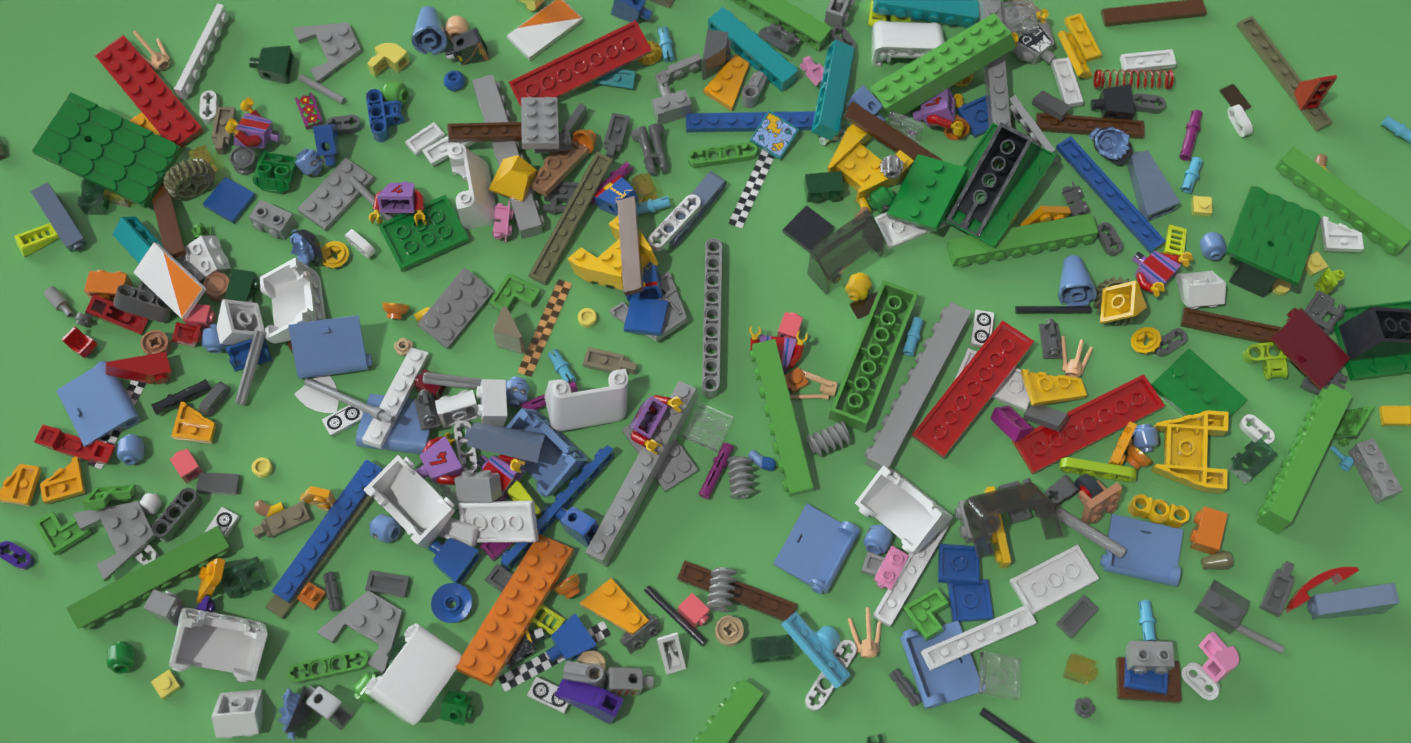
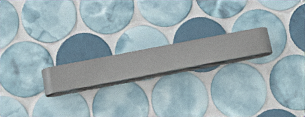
M715 238L709 239L705 245L702 394L709 399L715 398L719 394L722 243ZM711 265H716L717 267H716V268H711V267H709V266H711ZM710 282H716L717 284L711 285V284H709V283H710ZM712 298H713V299H716L717 301H715V302H710L709 299H712ZM711 315H713V316H715L716 318H715V319H709L708 317L711 316ZM712 332L716 335L711 337L707 334ZM714 350L716 353L709 354L707 351ZM713 367L716 370L710 372L707 370V368ZM713 385L715 388L710 390L706 386Z

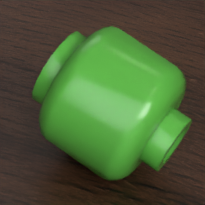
M389 81L381 89L384 102L400 101L404 104L409 98V91L403 83Z
M367 672L355 682L354 690L356 693H354V696L360 703L364 701L369 704L375 702L374 699L364 692L367 690L366 685L373 677L377 678L379 676L377 673Z

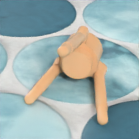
M133 31L138 40L152 54L151 61L142 56L155 71L165 70L170 65L169 60L171 58L167 55L160 39H156L162 53L154 52L137 31Z
M1061 336L1062 371L1065 372L1066 376L1080 378L1083 375L1093 347L1089 348L1081 364L1079 360L1084 342L1082 339L1079 342L1076 358L1069 360L1067 363L1065 336Z
M801 369L805 378L821 383L819 392L823 393L790 395V399L822 398L828 400L829 396L834 397L837 382L824 379Z
M866 607L867 639L862 640V644H860L851 618H848V623L856 644L857 653H861V658L877 657V652H879L881 622H877L874 643V639L871 637L870 608Z

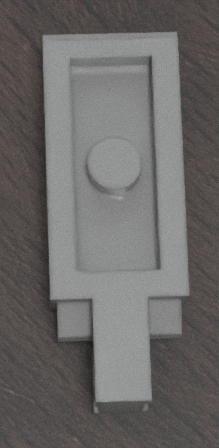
M695 54L667 67V70L655 74V79L658 84L662 82L664 85L663 82L680 79L686 73L696 72L701 67L702 58L700 54Z

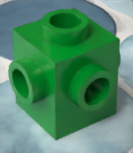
M448 691L442 701L440 720L465 725L467 719L471 718L474 712V705H471L473 696Z

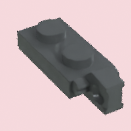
M612 113L604 140V149L607 150L606 155L612 158L613 161L616 152H620L630 121V116Z
M1286 561L1282 564L1281 569L1277 568L1272 574L1260 604V609L1277 617L1281 616L1295 581L1294 576L1290 575L1294 566L1293 563Z

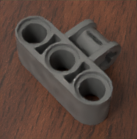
M143 281L140 282L138 288L129 285L118 286L113 305L119 310L157 322L168 321L172 311Z

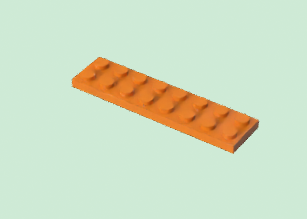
M538 534L539 540L533 542L461 656L459 663L455 666L457 668L456 671L493 687L573 556V548Z

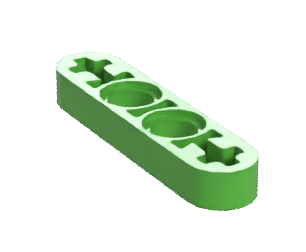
M752 142L695 149L688 154V164L693 168H702L750 161L757 156V146ZM728 151H735L736 155L729 157L726 153ZM716 153L719 157L712 160L709 158V155Z
M355 650L299 662L288 668L287 676L293 683L301 684L361 671L368 666L369 657L364 651ZM359 655L362 658H364V660L361 661L360 665H358L356 662L350 663L351 667L349 668V663L347 660L348 657L350 661L357 660V656ZM338 659L343 660V668L335 670L333 668L334 662ZM316 664L323 665L324 669L321 674H313V667ZM306 666H308L310 676L306 673L299 674V678L292 675L296 673V669H299L301 672L307 671Z

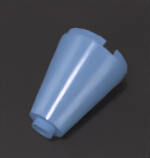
M431 6L423 7L420 10L411 38L413 47L422 54H426V52L437 54L443 51L447 45V36L438 12Z
M1070 255L1063 261L1058 299L1061 304L1066 303L1067 306H1087L1090 300L1093 299L1094 301L1096 299L1097 291L1082 258Z

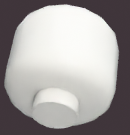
M147 493L142 497L139 504L145 514L155 515L161 507L162 501L157 494Z

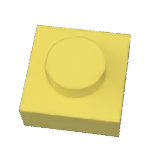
M1192 197V215L1210 217L1212 215V197Z
M1315 252L1307 257L1304 268L1311 277L1326 270L1328 265L1319 252Z
M167 670L151 681L163 700L182 688L171 670Z

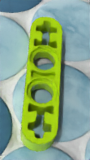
M1069 457L1060 459V471L1078 475L1088 474L1096 478L1121 482L1136 481L1137 470L1132 467Z

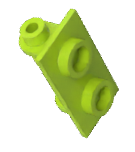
M1327 268L1314 284L1316 292L1320 290L1329 295L1337 286L1338 281L1343 280L1345 277L1342 270L1331 272L1330 268Z

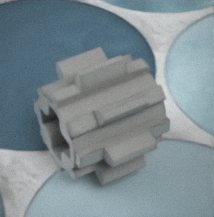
M897 155L884 157L880 165L881 173H884V177H887V179L900 177L904 169L903 161H900V157H897Z

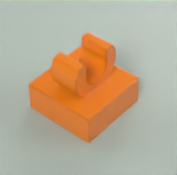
M308 582L297 597V600L315 611L327 593Z

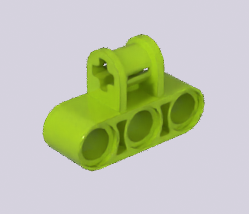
M1273 342L1252 344L1243 351L1242 357L1246 363H1262L1266 380L1275 377L1287 378V361L1291 360ZM1269 348L1276 351V356H1272L1269 353ZM1250 350L1257 353V358H1253L1250 355Z

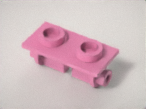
M510 201L508 206H504L503 203H498L495 206L494 220H501V222L494 221L492 235L495 239L504 237V243L507 241V236H511L512 225H508V222L513 218V209H510Z
M893 546L890 547L874 578L879 588L884 589L886 587L892 590L909 555Z

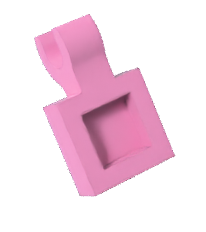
M810 56L803 58L804 62L799 65L800 68L806 71V76L815 86L820 85L824 70L823 66L820 63L816 65Z

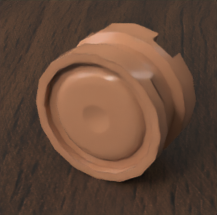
M220 272L212 273L205 278L203 286L206 288L205 292L212 301L224 300L229 278Z
M152 330L142 337L141 348L146 355L166 352V355H168L171 350V342L164 332Z

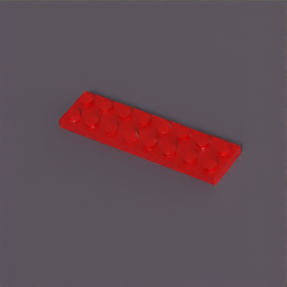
M635 20L508 83L520 107L521 98L551 97L558 99L652 53V50Z
M124 35L95 55L163 138L174 142L182 148L204 131Z
M1002 320L912 433V437L944 459L1034 344V340Z
M1143 374L1067 412L1068 420L1059 432L1039 426L1020 440L1012 441L1033 475L1059 462L1061 458L1068 457L1124 429L1129 422L1135 423L1163 409L1165 405Z

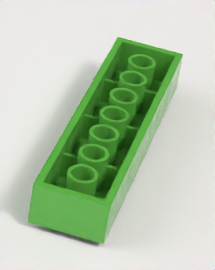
M993 13L874 84L870 89L873 96L882 104L883 112L892 122L1016 48L1012 33L997 15Z
M884 280L882 281L830 409L828 419L839 423L843 421L846 426L865 432L918 297L917 292Z
M1331 383L1326 389L1322 388L1319 394L1315 395L1310 404L1313 406L1311 411L1308 410L1303 418V421H1305L1304 425L1300 426L1295 434L1298 438L1289 446L1288 452L1290 454L1283 459L1280 465L1282 470L1275 475L1272 481L1275 485L1272 489L1268 490L1264 498L1267 500L1266 503L1262 504L1256 515L1259 517L1256 523L1276 534H1279L1292 523L1353 394Z

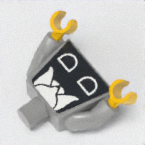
M1042 9L1041 13L1036 12L1035 18L1040 20V23H1035L1021 36H1018L1015 32L1012 33L1016 48L1011 51L1015 53L1018 60L1030 62L1033 65H1036L1042 59L1048 64L1055 60L1056 56L1051 52L1055 42L1049 23L1045 20L1049 14L1047 9Z

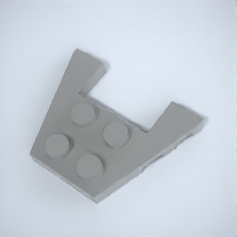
M348 22L293 28L299 44L317 38L328 62L311 68L315 80L319 84L328 75H333L335 70L341 65L345 66L362 53Z
M670 272L661 276L662 292L664 295L663 298L657 299L666 300L669 303L662 336L644 334L656 342L688 322ZM621 302L609 310L610 315L625 323L628 306Z
M139 502L105 507L99 511L88 510L74 513V517L82 531L102 522L116 551L115 555L96 564L105 582L110 580L112 574L118 569H122L134 554L137 555L156 537L152 533V528Z
M367 591L320 628L317 633L334 644L345 626H348L373 641L379 647L368 662V665L384 674L387 670L389 657H391L393 643L398 633L403 611L372 592Z

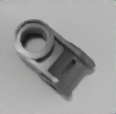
M1067 475L1062 476L1042 496L1041 503L1043 508L1046 510L1056 509L1076 495L1080 489Z

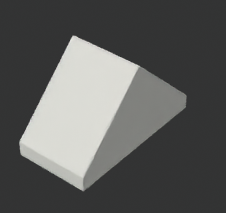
M677 632L657 638L666 675L686 669Z

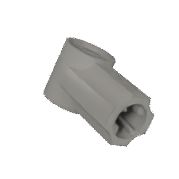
M760 71L753 72L748 84L743 88L742 104L747 108H753L757 105L758 97L767 82V77Z
M567 661L563 670V679L601 687L607 680V675L599 664L589 665ZM594 672H601L597 679H591V676Z

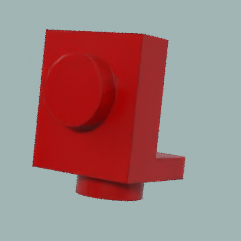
M176 322L171 342L195 347L196 343L201 342L203 331H200L201 324H197L194 327Z
M73 327L62 338V341L73 352L83 358L91 354L98 345L77 327Z

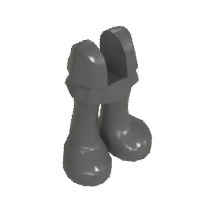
M651 124L648 126L649 135L652 138L655 149L654 154L651 152L646 127L641 126L633 130L631 137L633 141L639 142L644 155L643 162L650 176L656 175L654 165L657 164L660 165L662 174L667 173V155L664 153L661 136L665 132L664 126L661 124Z

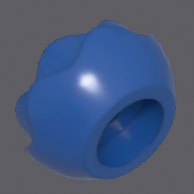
M453 70L444 76L443 84L450 91H459L464 87L466 79L461 72Z

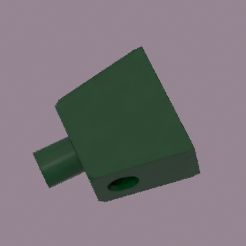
M290 46L265 47L261 49L259 58L250 57L249 66L250 68H257L262 79L289 84L294 54Z

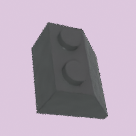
M707 30L702 59L703 80L719 72L726 65V60H730L731 40L728 39V32Z
M1214 579L1194 612L1228 634H1231L1245 615L1250 601Z

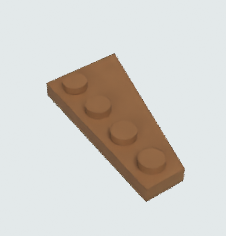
M571 140V150L551 152L531 183V189L547 197L589 154V148Z

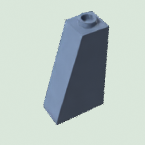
M1149 151L1133 153L1127 167L1139 212L1149 222L1176 211L1180 201Z
M47 182L30 191L66 248L70 252L80 250L84 246L83 244L87 242L50 184Z
M476 422L473 423L471 428H467L465 439L468 440L467 446L535 463L538 462L545 437L543 433Z
M1395 583L1317 594L1308 600L1307 609L1312 616V620L1383 614L1398 605L1400 601Z

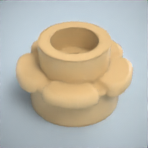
M401 338L394 344L396 353L401 356H406L409 349L413 347V343L406 338Z

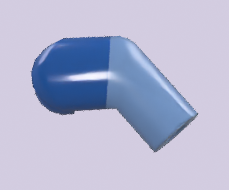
M755 450L748 454V457L759 468L768 471L776 469V461L773 458L761 456Z

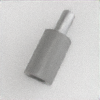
M55 286L48 287L44 291L43 295L57 311H63L68 318L73 315L72 311L68 308L69 302Z

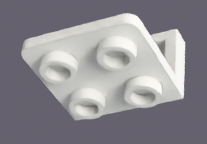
M200 236L185 247V255L177 257L178 262L199 282L214 272H227L231 269L228 258L224 254L220 241L216 236Z

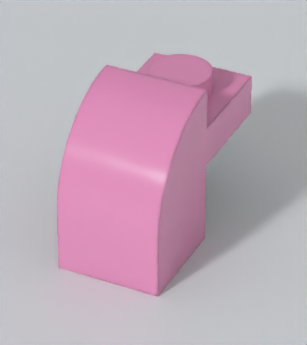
M1215 632L1208 634L1198 645L1209 658L1202 667L1216 683L1225 679L1239 663V655L1233 645L1227 647Z

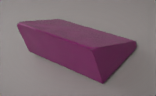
M1009 405L996 407L990 419L1014 442L1033 431V428Z

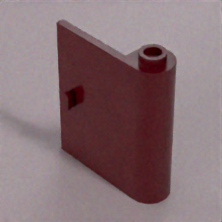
M1294 307L1287 313L1286 324L1270 340L1321 390L1350 357L1301 307L1299 309Z

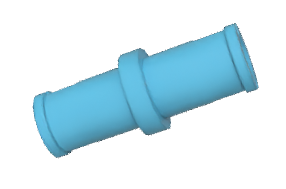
M663 26L664 33L661 27L657 29L660 38L659 47L662 49L664 62L669 63V57L671 62L675 60L672 49L673 41L670 39L669 28Z
M1387 116L1381 125L1392 131L1396 137L1400 136L1411 144V130L1406 128L1404 123L1400 124L1390 116Z
M1193 157L1189 169L1185 171V179L1180 188L1184 193H1192L1195 181L1200 176L1199 170L1203 164V160H1200L1201 158Z
M668 196L654 200L648 199L647 202L639 203L638 215L648 212L652 214L656 210L671 207Z
M912 318L909 332L905 335L907 339L902 350L904 355L914 356L917 342L921 338L920 331L924 323L921 318Z
M552 350L555 356L550 351L548 357L555 366L556 373L560 374L562 379L568 384L571 383L568 378L576 382L577 379L571 372L569 363L563 359L559 350Z
M1149 600L1138 602L1140 612L1139 625L1142 626L1143 641H1157L1154 628L1156 620L1153 618L1152 603Z

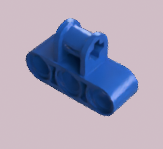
M371 89L366 94L370 128L377 142H385L389 138L388 126L398 125L405 121L401 110L403 104L400 101L384 102L381 91Z

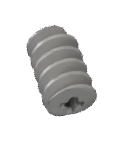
M841 421V425L835 423L834 428L828 426L827 431L821 429L820 434L814 432L813 437L807 435L806 440L813 454L817 453L821 457L822 450L828 454L829 447L835 451L836 444L841 448L843 447V441L850 444V435L846 425Z
M743 456L729 457L727 459L729 462L728 469L730 470L728 475L731 477L729 483L731 485L730 492H732L730 497L735 500L746 499L750 494L755 493L754 489L749 488L754 485V482L748 481V479L754 477L753 474L748 473L753 470V467L747 466V464L752 463V459Z
M725 567L715 568V570L711 571L713 578L710 579L712 586L709 587L710 594L708 595L709 602L707 603V607L710 610L724 613L730 612L727 607L733 606V603L727 600L734 598V595L729 593V591L735 590V587L730 585V583L736 582V579L732 578L731 575H736L737 571Z

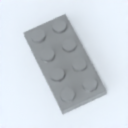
M1016 95L1009 99L1011 103L1009 108L1017 122L1020 121L1025 133L1030 135L1041 147L1057 154L1054 147ZM1058 156L1056 157V159H1055L1054 162L1052 163L1053 166H1054L1055 164H1057L1058 162H1060L1059 159H1058Z
M521 98L522 149H559L557 98Z
M345 158L297 210L301 215L327 232L361 195L348 179L354 175L367 189L373 183L374 177Z
M464 267L417 323V326L447 349L492 294L493 290Z
M627 426L622 429V433L639 455L643 446L631 439L632 429ZM675 440L655 477L665 493L698 472V469L677 440Z

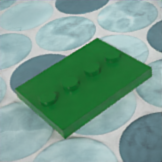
M918 154L887 212L888 218L938 232L968 173L967 167Z
M446 194L424 204L423 214L426 218V225H424L423 219L418 220V226L416 225L414 220L416 211L415 213L400 214L378 224L401 272L469 242V238Z
M1187 349L1151 384L1156 393L1182 416L1199 414L1209 410L1228 412L1229 419L1248 400L1191 349Z

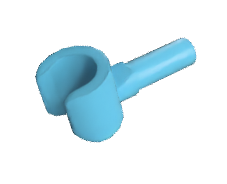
M1332 446L1330 449L1341 460L1339 467L1344 471H1348L1354 463L1353 458L1344 456L1335 446Z

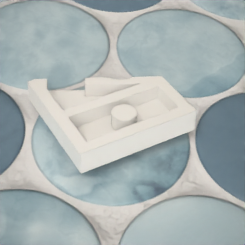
M1326 216L1321 218L1324 251L1361 253L1364 250L1361 232L1349 229L1341 223L1338 225L1328 221L1329 218Z

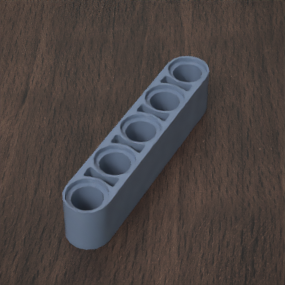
M712 171L705 176L691 193L700 198V210L669 242L670 245L676 247L723 191L727 183L726 180ZM689 202V207H690L691 205H695V206H696V202H693V203H690V202ZM678 213L675 217L678 220H683L686 216L683 213ZM666 226L663 230L667 233H670L674 230V228L672 226Z

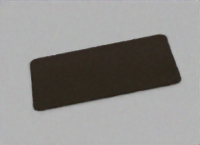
M1234 84L1219 90L1231 107L1240 105L1244 111L1251 108L1249 102Z
M878 292L868 295L865 300L850 303V307L857 319L869 315Z

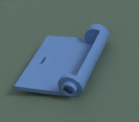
M359 315L288 324L299 379L369 370V366H372L371 354H367L364 348Z
M106 361L97 363L89 371L56 390L84 447L91 445L118 427L131 428L141 420L120 378L106 375Z
M370 394L366 404L374 408L379 407L385 395ZM408 398L381 450L422 454L423 449L430 440L431 429L421 430L414 402L415 399ZM363 412L356 433V446L379 449L363 444L362 438L373 419L366 412Z
M806 504L773 565L811 586L814 592L818 594L827 593L860 533V529L847 521L840 523L811 505Z
M1111 514L1108 538L1126 548L1127 551L1122 558H1118L1112 552L1105 550V555L1102 554L1100 566L1106 572L1177 587L1181 574L1178 562L1183 529Z
M958 620L942 625L943 632L928 641H925L920 632L914 629L904 631L903 636L900 637L925 709H931L984 691L971 654L932 671L929 670L921 654L922 650L963 633Z

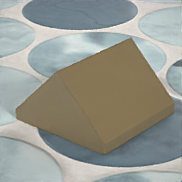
M502 307L493 329L497 347L523 354L526 351L522 335L507 307Z

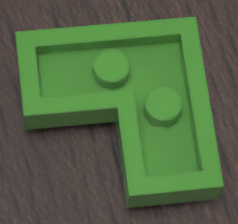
M508 273L489 301V306L499 311L504 306L509 309L516 299L532 307L539 297L541 289Z
M135 484L95 487L83 501L84 509L99 511L104 509L111 500H118L119 502L128 501L136 493Z
M53 511L34 522L52 554L55 556L91 534L89 529L82 531L76 519L62 526Z
M935 588L904 606L903 611L924 640L928 641L943 632V627L934 615L949 607V602L939 589Z

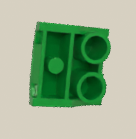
M264 151L258 160L253 176V184L261 190L283 193L288 190L294 172L298 167L295 164L296 156Z

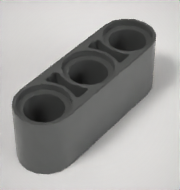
M193 488L182 489L154 522L152 533L160 541L170 542L199 509L202 499ZM194 496L192 501L187 502L189 497ZM177 512H181L177 518H173ZM163 528H167L164 534H160Z

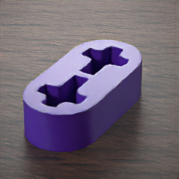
M10 541L0 543L1 559L20 570H28L33 566L34 557L29 552ZM4 549H10L13 552V554L10 555L8 553H5ZM20 556L22 558H25L27 561L23 563L19 561L17 558Z

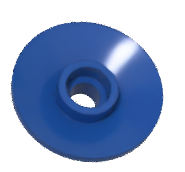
M458 583L442 585L435 591L431 600V608L434 615L445 623H456L463 620L469 614L472 607L470 592ZM451 602H456L454 608L449 607Z

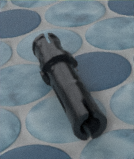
M204 379L173 395L168 394L166 398L151 405L155 414L159 415L171 408H177L180 402L188 401L211 390L208 381Z

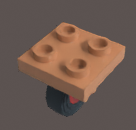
M1083 474L1075 480V485L1080 489L1078 491V498L1085 506L1081 521L1088 525L1090 523L1095 524L1107 512L1110 514L1118 508L1122 487L1118 482L1106 488L1088 474Z

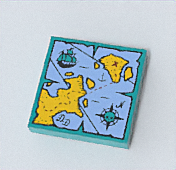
M769 110L749 141L780 160L799 132V129Z

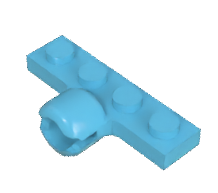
M797 612L781 624L835 688H838L850 676V673L833 654V650L840 644V636L834 628L823 626L817 632H814Z

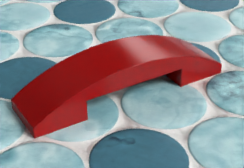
M43 424L34 440V443L71 457L77 456L81 460L107 465L116 448L115 445L98 440L84 447L80 437L64 433L60 429Z
M1339 567L1315 576L1293 594L1287 603L1285 611L1288 613L1307 602L1311 598L1306 592L1325 581L1332 579L1334 584L1337 585L1357 573L1359 569L1357 567Z

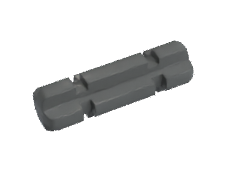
M333 572L324 573L323 578L326 583L327 598L330 601L329 608L332 612L341 610L335 574Z
M895 669L890 673V678L893 682H896V686L902 694L909 698L908 701L913 707L918 705L922 701L918 693L915 694V689L905 677H902L901 671Z

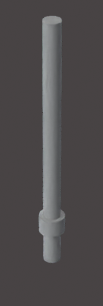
M309 378L304 380V385L370 414L372 418L384 420L391 424L396 420L394 416L385 413L384 409L374 408Z

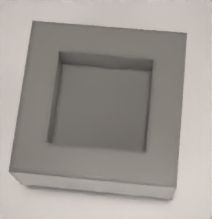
M867 552L861 572L875 577L885 557Z

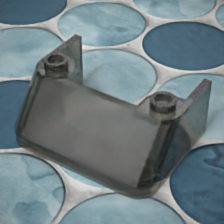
M868 210L862 212L811 250L807 274L825 295L829 293L831 284H837L842 279L843 270L869 251L872 254L883 255L886 240L874 216Z
M1032 482L967 498L964 502V511L977 557L994 554L989 533L996 532L1000 528L999 514L1032 505L1040 519L1045 539L1063 536L1053 502Z

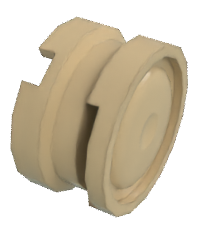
M732 615L724 616L717 622L715 636L722 645L734 646L742 640L744 628L738 618Z
M587 651L579 656L577 663L599 664L606 672L605 660L600 653ZM594 672L591 679L599 678L601 672Z

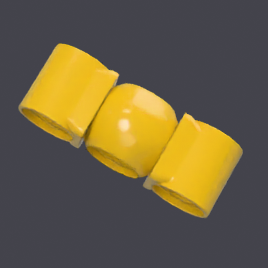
M1143 494L1136 495L1128 505V512L1132 516L1141 517L1142 519L1147 517L1153 523H1164V525L1174 528H1181L1190 517L1189 511L1183 506H1176L1174 504L1169 506L1162 499L1153 500V498H1148ZM1135 503L1141 504L1143 509H1139ZM1155 508L1159 509L1162 515L1157 514ZM1174 514L1179 515L1181 520H1177Z

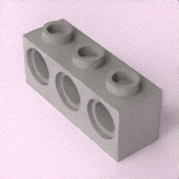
M1374 438L1358 443L1348 451L1375 504L1392 499L1403 491Z

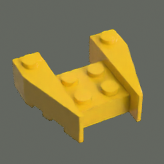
M852 124L847 128L828 166L827 172L841 171L842 179L857 191L855 200L857 202L862 197L869 198V193L882 185L887 188L891 185L899 184L907 176L914 160L899 150L895 155L900 157V161H903L904 169L902 174L896 179H887V177H884V173H881L880 165L882 160L864 147L871 139V135Z
M617 216L608 224L614 238L617 240L599 257H595L581 247L568 258L574 274L586 282L592 283V281L599 282L602 286L611 285L615 286L616 289L623 290L619 220ZM639 230L642 268L649 262L657 266L658 262L654 252Z
M1208 410L1199 414L1187 415L1182 418L1170 419L1155 424L1154 427L1157 428L1158 432H1165L1164 465L1155 464L1151 472L1201 492L1222 494L1227 489V469L1207 468L1208 435L1224 436L1228 432V412Z

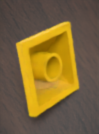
M519 155L504 158L489 187V191L523 202L537 174V170Z
M1137 281L1103 288L1100 323L1135 317L1147 308Z

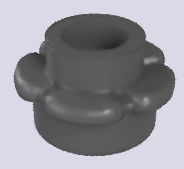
M78 312L76 317H73L77 320L76 324L87 327L88 324H93L91 323L93 317Z
M1079 698L1074 703L1075 713L1082 718H1089L1095 711V707L1089 698Z

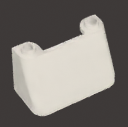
M878 21L872 27V67H881V62L884 60L890 62L891 57L919 58L945 42L942 26L937 23Z
M461 144L446 145L453 175L459 174L463 181H468L469 186L468 191L460 192L456 197L461 225L464 230L493 225L494 221H497L494 220L496 203L494 192L489 191L492 182L487 162Z
M294 258L260 277L261 292L272 299L274 326L269 325L265 328V337L269 342L276 344L291 341L288 324L326 319L320 277L315 270Z
M626 369L615 370L610 373L608 378L609 387L571 393L569 384L564 380L548 381L544 397L551 427L556 431H566L623 420L627 413L628 376Z
M397 455L364 491L370 497L373 496L377 503L387 510L411 536L410 538L417 545L427 549L455 512L453 509L455 504L447 497L443 499L412 468L415 464L409 458L405 457L403 459Z
M884 465L855 502L860 507L859 512L864 516L869 517L871 515L897 535L903 543L902 548L910 554L918 553L953 518L952 515L907 478Z
M183 608L177 626L169 667H173V670L184 672L186 669L191 668V666L232 672L237 677L236 680L240 682L255 681L268 634L264 623L256 620Z
M416 623L406 630L404 635L406 636L405 641L407 643L383 676L373 677L366 685L367 690L364 692L399 719L410 725H415L422 718L457 669L455 666L459 663L462 656L457 650Z

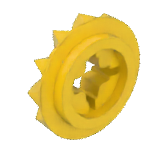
M653 40L647 41L652 53L638 59L639 63L652 65L660 60L662 49L659 47V43H654Z
M332 241L321 248L323 255L322 264L326 268L329 267L335 270L336 267H342L345 262H348L350 254L344 243ZM331 251H333V253L338 254L337 260L332 257Z
M1144 327L1132 335L1130 342L1133 350L1138 354L1144 353L1147 355L1148 352H1154L1156 348H1160L1162 338L1157 329ZM1146 337H1148V344L1144 345L1143 342H1145Z

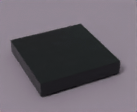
M806 205L783 228L782 232L811 254L834 230V226Z

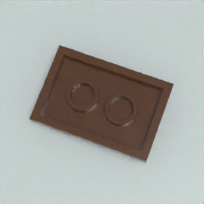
M1117 657V700L1181 703L1179 661H1174L1175 667L1168 671L1167 694L1164 695L1124 688L1125 657Z

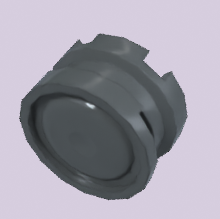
M240 146L235 148L230 154L231 164L238 174L249 175L256 171L258 159L252 148Z

